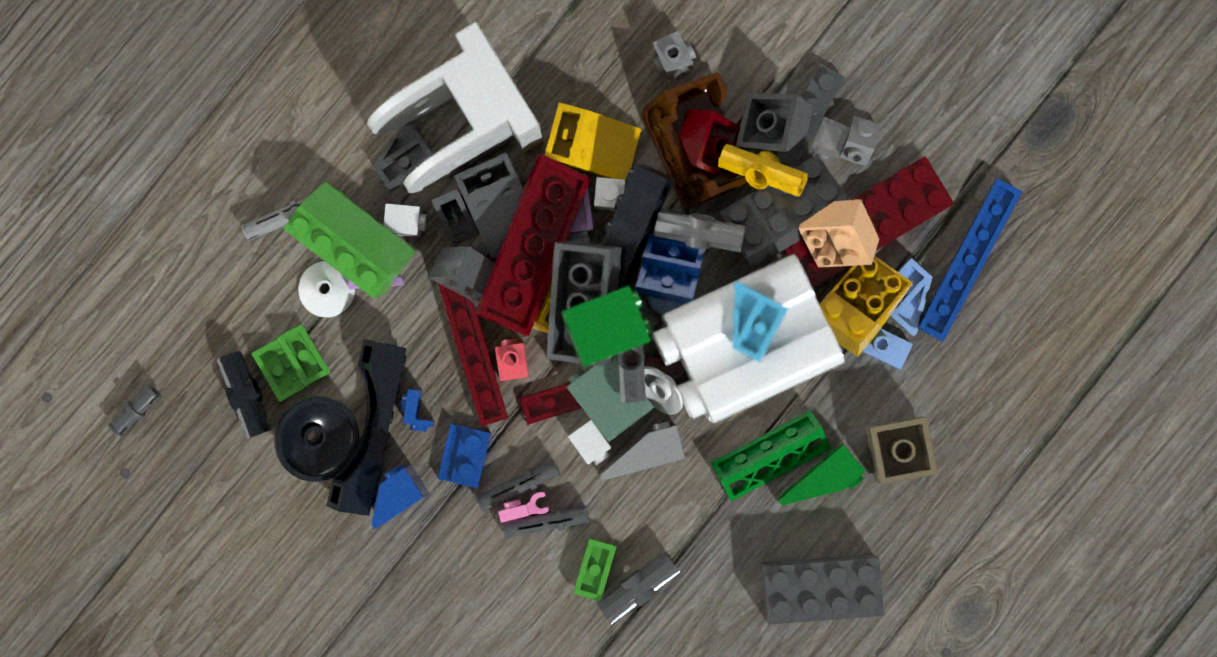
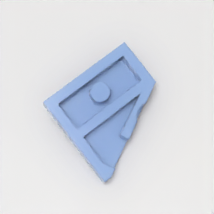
M910 258L898 272L913 282V284L889 317L911 337H914L918 331V322L925 306V297L930 288L932 276Z

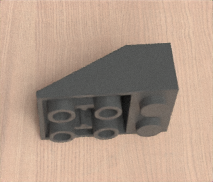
M507 153L454 176L492 260L497 259L524 191Z

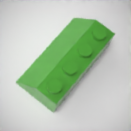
M327 181L298 206L283 228L373 299L386 294L416 251V249Z

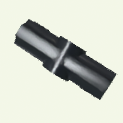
M236 351L216 359L227 385V399L235 412L237 411L247 439L272 430L261 403L263 397L257 381L251 377L242 351Z

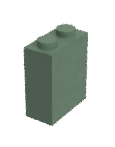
M615 355L613 356V362L606 365H593L594 367L586 373L582 369L568 379L571 384L567 386L568 390L608 442L654 408L647 397L646 401L621 402L619 363Z

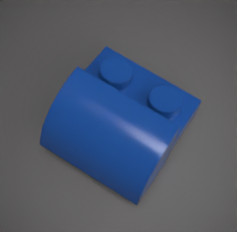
M649 234L635 290L638 294L683 304L692 302L701 274L705 249L687 246L683 241L660 238Z

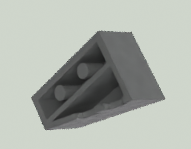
M470 246L444 247L440 250L427 278L478 305L495 263Z

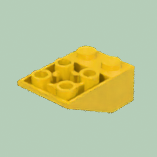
M558 103L545 156L573 170L603 178L625 180L632 167L641 129L586 109Z
M875 255L871 265L852 266L819 304L837 343L858 357L880 331L913 282Z

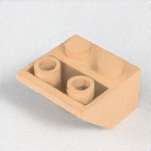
M861 199L834 201L799 226V231L818 267L872 264L879 237Z

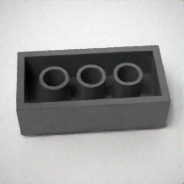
M818 154L794 168L808 173L807 182L799 197L767 186L765 189H757L719 212L722 222L746 226L741 254L751 269L803 239L799 231L801 223L834 201L848 200V197Z
M574 241L555 243L547 359L580 363L561 312L618 290L622 247ZM613 356L591 365H606L613 362Z
M874 554L761 563L765 619L769 625L884 616L879 557Z

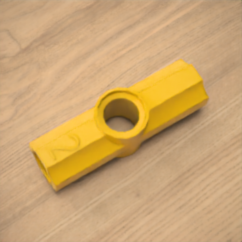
M726 144L722 149L718 162V167L745 176L746 181L754 188L765 189L767 186H771L798 197L803 192L808 173L781 164L778 157L771 152L761 151L756 155Z

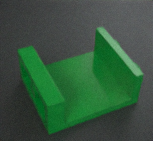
M630 286L561 312L582 368L651 342L649 335L653 334L647 318L642 319L638 309L642 307L639 295L636 290L631 291Z

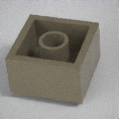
M919 416L865 426L876 483L882 485L938 474L927 417Z

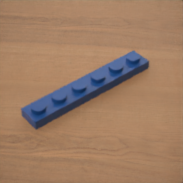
M998 178L994 180L919 322L918 330L944 342L1023 191Z

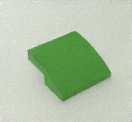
M302 324L251 353L253 360L279 404L331 373Z

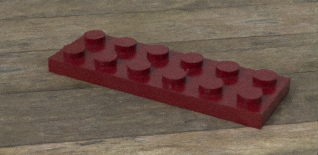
M543 154L537 156L475 314L518 334L530 336L553 276L555 243L567 241L590 178Z
M926 156L852 199H861L879 237L876 250L954 205L953 200ZM804 238L784 249L787 257L793 254L796 256L811 288L816 287L849 267H818Z

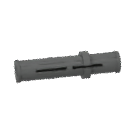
M552 459L550 462L530 470L528 468L524 470V474L502 483L481 495H477L476 499L481 510L485 512L530 489L535 491L538 489V485L561 475L555 461ZM515 487L514 489H512V490H510V491H508V492H506V493H504V494H501V495L495 497L496 495H498V494H500V493H503V492H505V491H507V490H509V489Z
M586 505L567 510L557 508L555 512L502 522L505 539L509 537L557 528L559 531H562L568 526L588 524L589 515Z

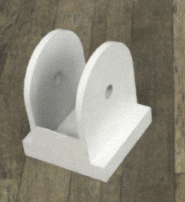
M476 22L455 34L463 53L395 94L368 119L367 125L373 134L387 133L405 126L410 121L413 122L454 97L472 126V132L445 147L409 174L404 181V186L409 193L425 190L452 177L514 138L524 153L543 142L538 122Z

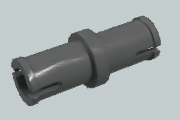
M147 384L132 401L129 400L124 404V409L108 424L109 429L117 436L122 437L137 420H142L145 417L144 412L161 397L159 391L152 385Z

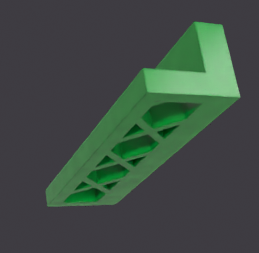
M811 410L712 461L711 465L722 483L730 501H733L825 453L831 448L822 426ZM818 438L820 439V444L807 448L810 442ZM794 453L791 459L786 462L782 461L785 455ZM762 467H769L767 472L761 475L757 474L758 470ZM738 480H744L742 485L731 490L730 484Z

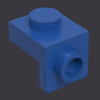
M408 389L407 394H403L400 410L405 411L403 423L410 424V430L427 432V427H434L435 421L419 419L423 390Z

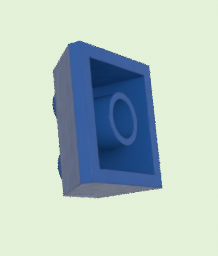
M401 464L384 474L386 480L379 486L371 523L374 530L430 494L412 465L404 468Z

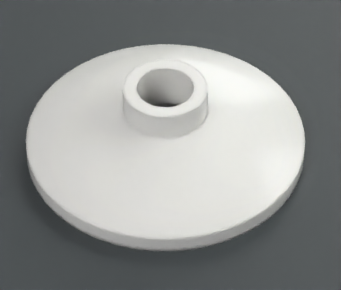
M325 261L310 266L303 273L299 282V297L302 304L309 312L320 317L340 315L349 308L355 296V289H349L348 279ZM327 283L330 290L327 294H322L320 287L322 284Z
M644 367L647 399L661 412L669 415L677 414L683 407V400L675 381L656 368Z

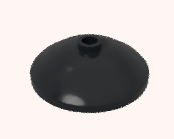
M328 397L306 398L291 406L281 417L277 425L274 437L277 458L285 470L298 479L309 482L331 479L344 468L357 449L360 439L359 427L352 412L342 403ZM311 431H315V437L309 440L308 434Z

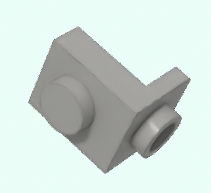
M853 116L840 158L866 166L875 149L880 124Z

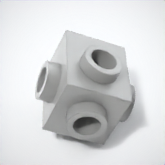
M679 31L653 42L658 56L653 60L659 73L665 72L668 80L673 78L675 80L682 79L691 73L690 70L694 69L692 59L696 58L695 52L690 42L684 44Z

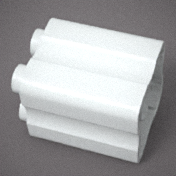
M794 254L737 280L789 308L761 362H757L732 348L735 282L674 309L660 318L664 328L654 332L652 338L665 365L680 360L688 381L676 387L682 396L683 405L689 417L694 419L705 414L708 421L716 423L844 363L839 345Z

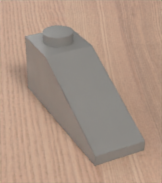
M669 421L652 425L653 431L647 432L600 474L602 481L685 459L677 426H670Z

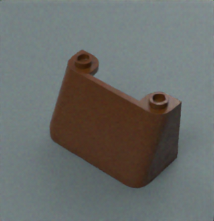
M719 72L663 91L646 104L642 112L645 125L668 175L675 178L673 187L682 205L687 209L702 205L748 184L745 176L723 168L714 175H711L692 166L679 136L687 109L709 110L724 117L719 105L726 98L727 87L724 81H722Z

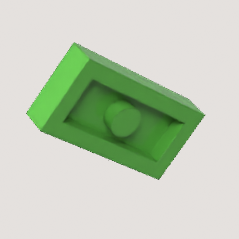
M589 537L573 594L601 602L617 545Z

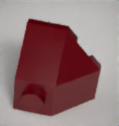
M687 109L679 136L691 165L711 175L720 171L721 168L718 167V162L722 149L726 144L736 147L740 126L713 111Z

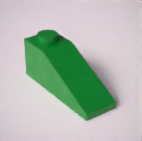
M839 444L777 497L776 500L783 506L842 491L847 487L851 490L862 482L863 477L861 475L866 470L844 445Z

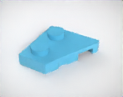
M736 281L734 284L735 309H733L734 333L732 348L757 362H761L789 308Z

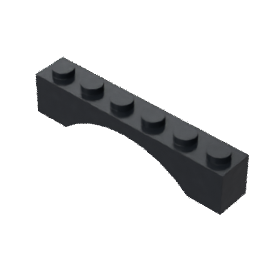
M363 339L357 367L363 378L367 397L366 422L361 440L353 456L344 468L332 478L326 505L338 512L366 516L370 514V510L375 502L374 492L376 483L381 475L380 465L383 452L387 448L388 429L394 417V402L400 390V375L406 363V348Z

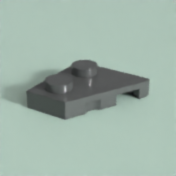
M410 121L405 126L400 127L394 137L391 136L386 145L385 152L379 156L373 167L391 192L402 185L409 174L432 157L433 153Z

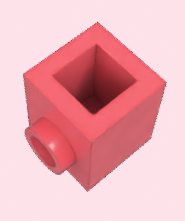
M518 339L501 341V346L495 347L500 381L530 377L525 343L518 344Z

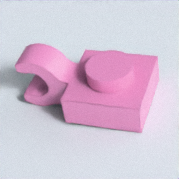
M545 492L535 493L530 502L521 504L520 499L503 503L504 508L498 511L501 523L531 514H544L548 512V506L539 508L536 505L538 498L546 496Z

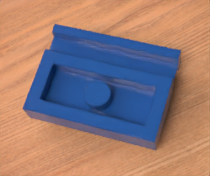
M451 423L438 479L478 488L491 432Z

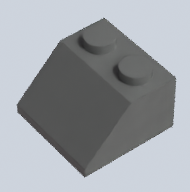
M748 93L736 147L749 150L788 152L808 133L813 106L798 94Z

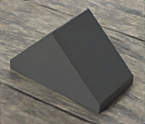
M458 189L431 200L453 244L479 233L464 198Z

